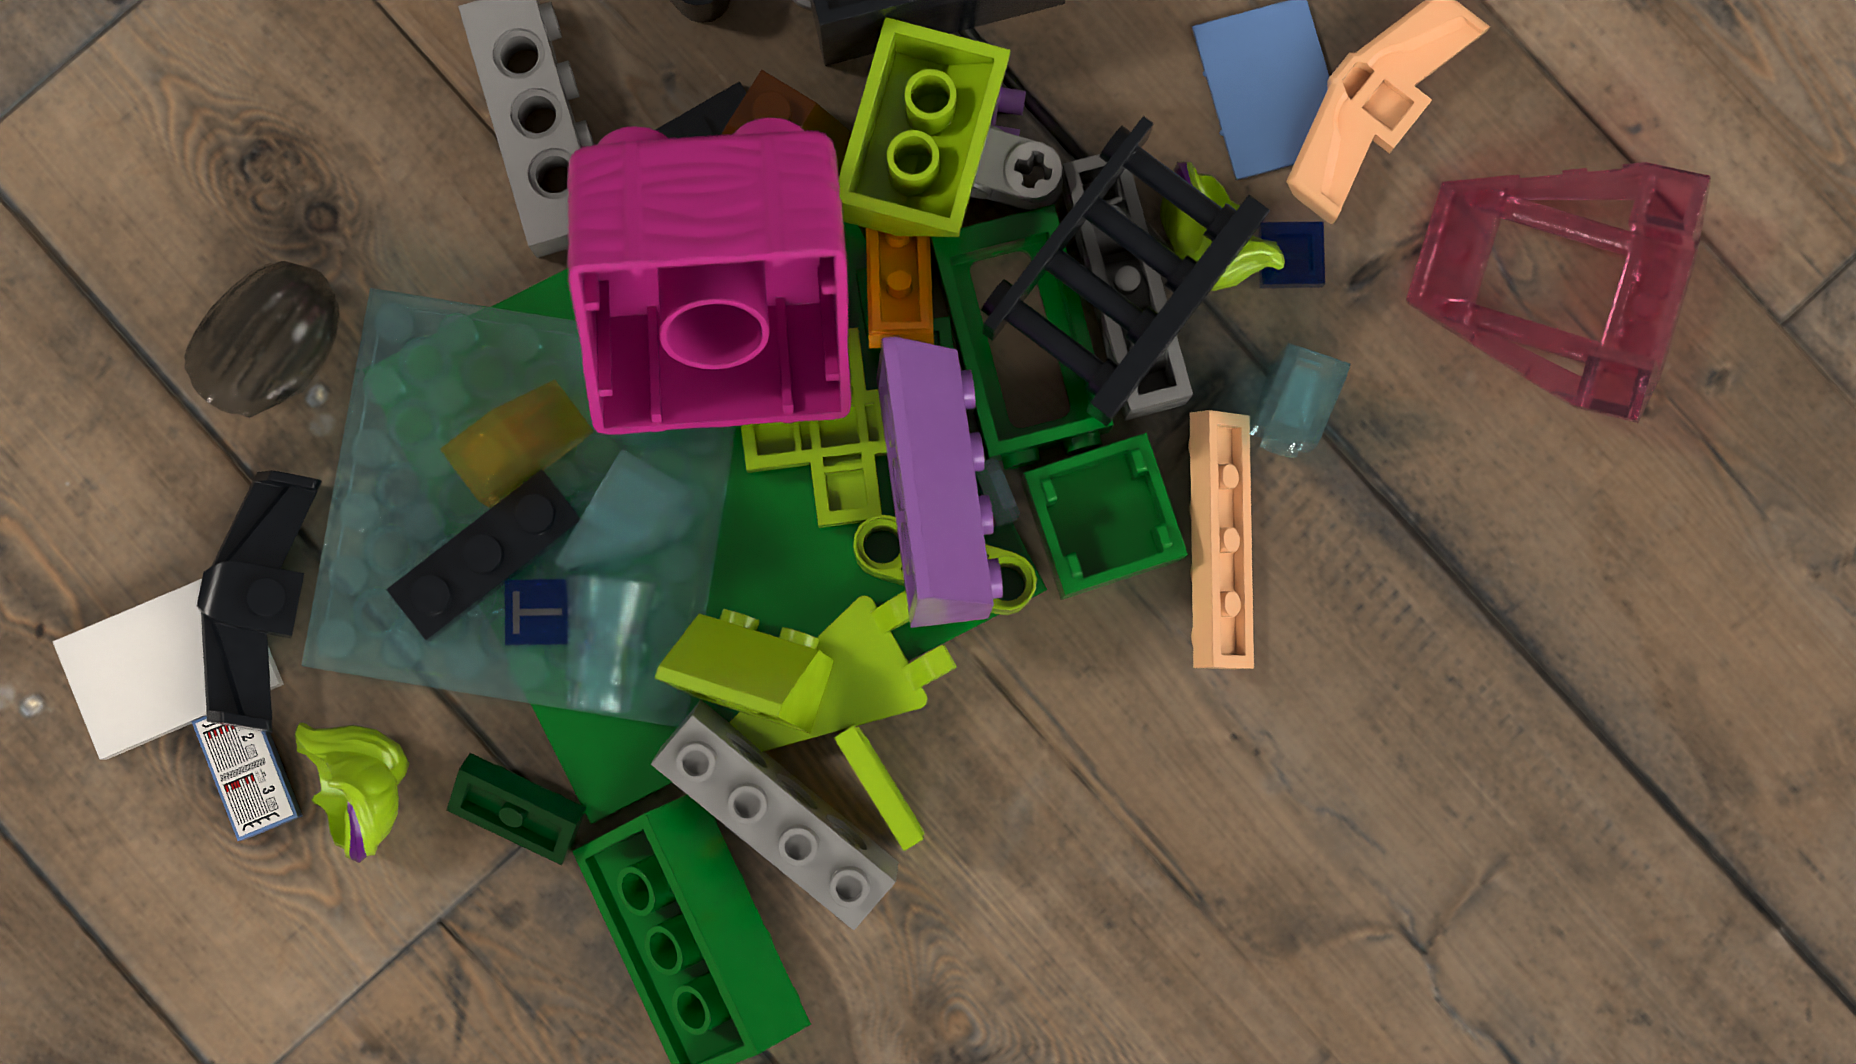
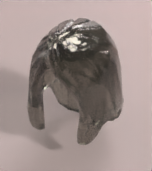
M280 261L255 269L234 284L211 307L197 327L186 348L184 367L196 392L217 409L248 418L279 405L297 394L303 393L327 360L337 335L340 320L339 304L327 278L318 270L287 261Z

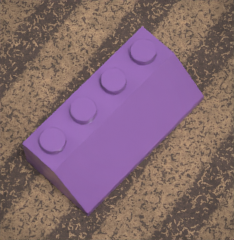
M896 336L882 338L876 378L910 628L988 619L994 605L993 599L1002 598L1003 585L998 558L987 559L984 535L993 534V513L989 495L978 496L975 472L984 471V451L980 432L969 433L966 409L975 408V389L971 370L960 371L957 349Z

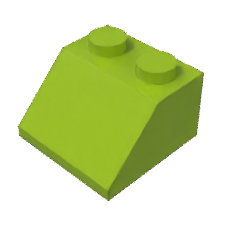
M723 609L720 619L699 613L658 666L655 679L692 697L810 734L834 659L817 650L819 639L785 627H782L779 638L757 631L759 620L738 612Z

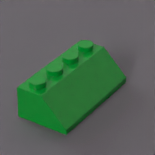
M689 795L682 796L644 813L572 851L671 1064H736L764 1052L811 1025L801 1004L799 994L792 985L773 944L772 937L765 927L745 885L743 875L737 868L720 832L716 818Z

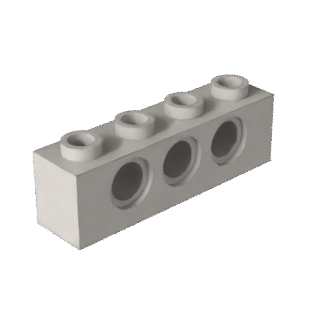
M477 0L458 6L528 246L537 258L567 250L569 247L568 188L560 193H549L543 190L542 183L545 175L550 170L557 167L568 168L571 155L581 147L594 145V141L587 121L575 122L569 100L578 98L580 95L569 60L558 63L552 41L562 38V34L552 2L540 4L539 0ZM521 50H532L538 53L537 63L528 72L513 73L508 70V63L515 53ZM547 108L556 112L555 122L547 131L531 133L525 130L526 120L533 111Z
M1100 154L1063 163L1062 193L1068 213L1106 165V162L1099 157ZM1125 169L1103 197V200L1148 233L1133 174ZM1086 220L1074 235L1082 265L1142 310L1149 306L1159 313L1167 302L1160 274ZM1094 307L1107 359L1110 358L1119 365L1134 344L1125 338L1128 331ZM1177 335L1122 406L1121 410L1124 421L1186 405L1193 395Z
M702 700L698 702L661 746L651 763L654 768L852 930L858 927L896 882L899 862L766 752L759 750Z

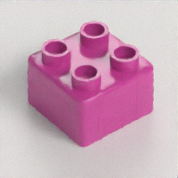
M762 118L751 121L740 127L733 135L672 139L654 129L625 127L607 134L598 145L581 147L571 155L567 181L569 284L581 341L590 415L593 427L598 433L609 435L662 432L671 429L834 420L846 417L850 413L851 376L847 343L848 290L843 215L836 149L826 134L819 131H804L797 124L780 118Z

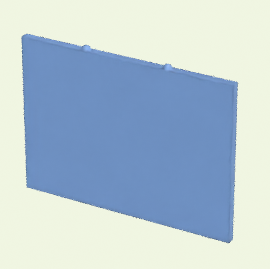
M1287 0L1192 26L1204 69L1202 75L1207 79L1221 128L1219 133L1224 138L1236 181L1294 165L1325 97L1327 80L1329 78L1307 0Z

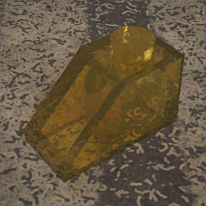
M554 379L492 409L441 447L440 450L476 499L491 509L541 469H546L595 431Z

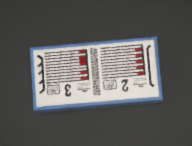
M207 716L192 721L237 841H244L303 816L271 733L207 722Z

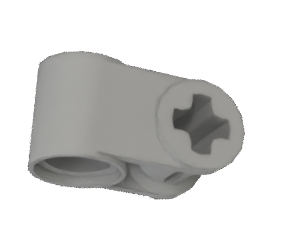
M990 125L970 197L989 199L1024 211L1055 204L1062 193L1063 186L1062 164L1055 150L1043 142L1013 135ZM1034 166L1043 168L1044 179H1038L1034 188L1025 187L1023 175H1030Z

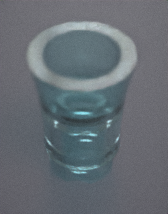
M565 573L568 603V646L565 680L571 681L567 693V707L581 710L626 713V711H630L631 687L637 686L645 626L657 582L612 576Z

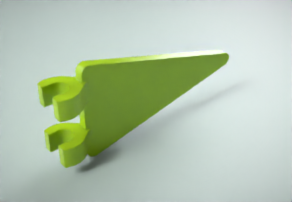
M905 591L877 607L871 597L860 596L817 637L819 639L817 650L834 659L810 734L739 712L729 723L762 752L848 729L853 725L859 726L921 709L928 702V696L923 686L957 668V665L943 644L909 664L891 632L909 622Z

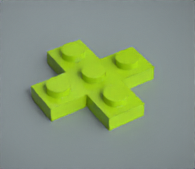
M858 327L848 329L847 343L851 376L850 413L846 417L834 420L741 425L746 470L748 473L811 465L819 528L862 523L870 517L882 515L875 457L887 455L878 389L866 390Z

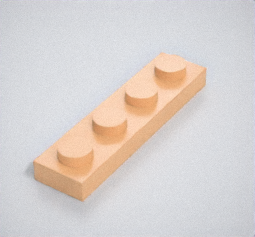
M1213 410L1190 412L1188 449L1191 479L1189 513L1191 518L1192 544L1190 576L1192 581L1193 628L1191 632L1193 668L1254 669L1250 416Z

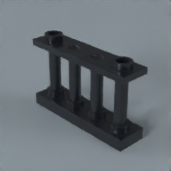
M1144 116L1132 131L1122 125L1114 133L1099 155L1106 162L1100 173L1016 282L1012 285L1003 279L981 308V311L989 316L984 322L983 334L993 341L1008 322L1089 383L1085 389L1095 397L1089 403L1086 412L1106 427L1254 235L1270 211L1250 195L1246 197L1237 210L1227 203L1222 208L1145 151L1142 147L1149 139L1154 123ZM1125 169L1206 228L1203 235L1211 240L1212 243L1198 262L1189 255L1182 259L1103 200V197ZM1086 220L1167 280L1164 286L1173 294L1159 313L1149 306L1142 310L1063 250ZM1046 271L1128 331L1125 338L1134 345L1119 365L1110 358L1103 362L1024 302Z

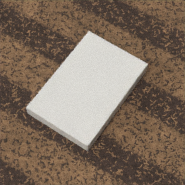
M202 579L53 641L100 760H107L190 725L192 721L207 716L201 612L197 608ZM268 647L270 690L284 684Z

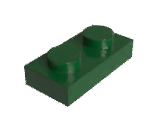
M469 753L459 768L446 811L562 866L573 847L586 807L518 776L502 766Z

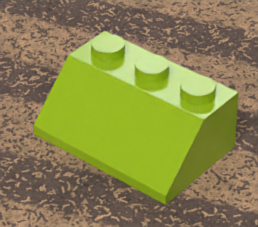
M885 17L838 178L843 222L895 236L959 237L1011 54L1010 49Z

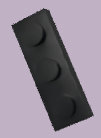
M541 469L386 590L425 641L431 642L577 529L584 521L547 473Z

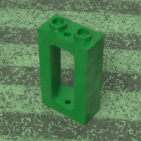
M1054 204L963 227L959 237H931L930 249L947 313L950 316L951 328L963 370H971L975 389V408L973 411L978 430L981 434L987 464L1002 461L1004 470L1021 468L1041 461L1039 451L1061 445L1064 446L1065 454L1078 453L1101 446L1102 440L1100 435L1109 433L1114 425L1112 420L1106 427L1086 412L1089 403L1095 397L1085 389L1089 383L1060 361H1058L1070 406L1068 414L1063 418L1025 428H1018L1012 425L1006 410L988 338L983 334L984 323L970 274L972 265L981 260L1017 251L1024 252L1032 261L1060 225ZM1046 271L1037 283L1046 319L1095 355L1079 295Z

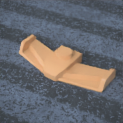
M1424 0L1357 52L1348 53L1327 80L1325 97L1286 181L1292 194L1329 224H1334L1342 210L1341 208L1371 142L1374 141L1390 154L1432 101L1415 85L1488 31L1490 26L1457 0Z

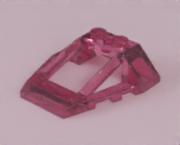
M1643 162L1623 164L1622 169L1588 172L1587 168L1562 170L1563 174L1521 178L1520 174L1442 182L1407 294V303L1467 343L1574 408L1639 423L1661 378L1694 268L1711 176ZM1529 200L1635 201L1628 221L1630 231ZM1501 219L1626 256L1601 342L1475 304ZM1513 342L1585 363L1582 377Z

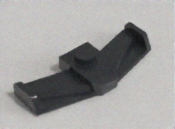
M273 470L257 472L212 566L203 572L197 608L201 612L207 722L268 733L273 732L267 634L290 639L292 637L304 573L281 569L321 486L322 481L319 479Z

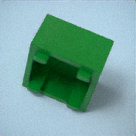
M1147 432L1024 472L1021 483L1061 600L1179 562L1188 555Z

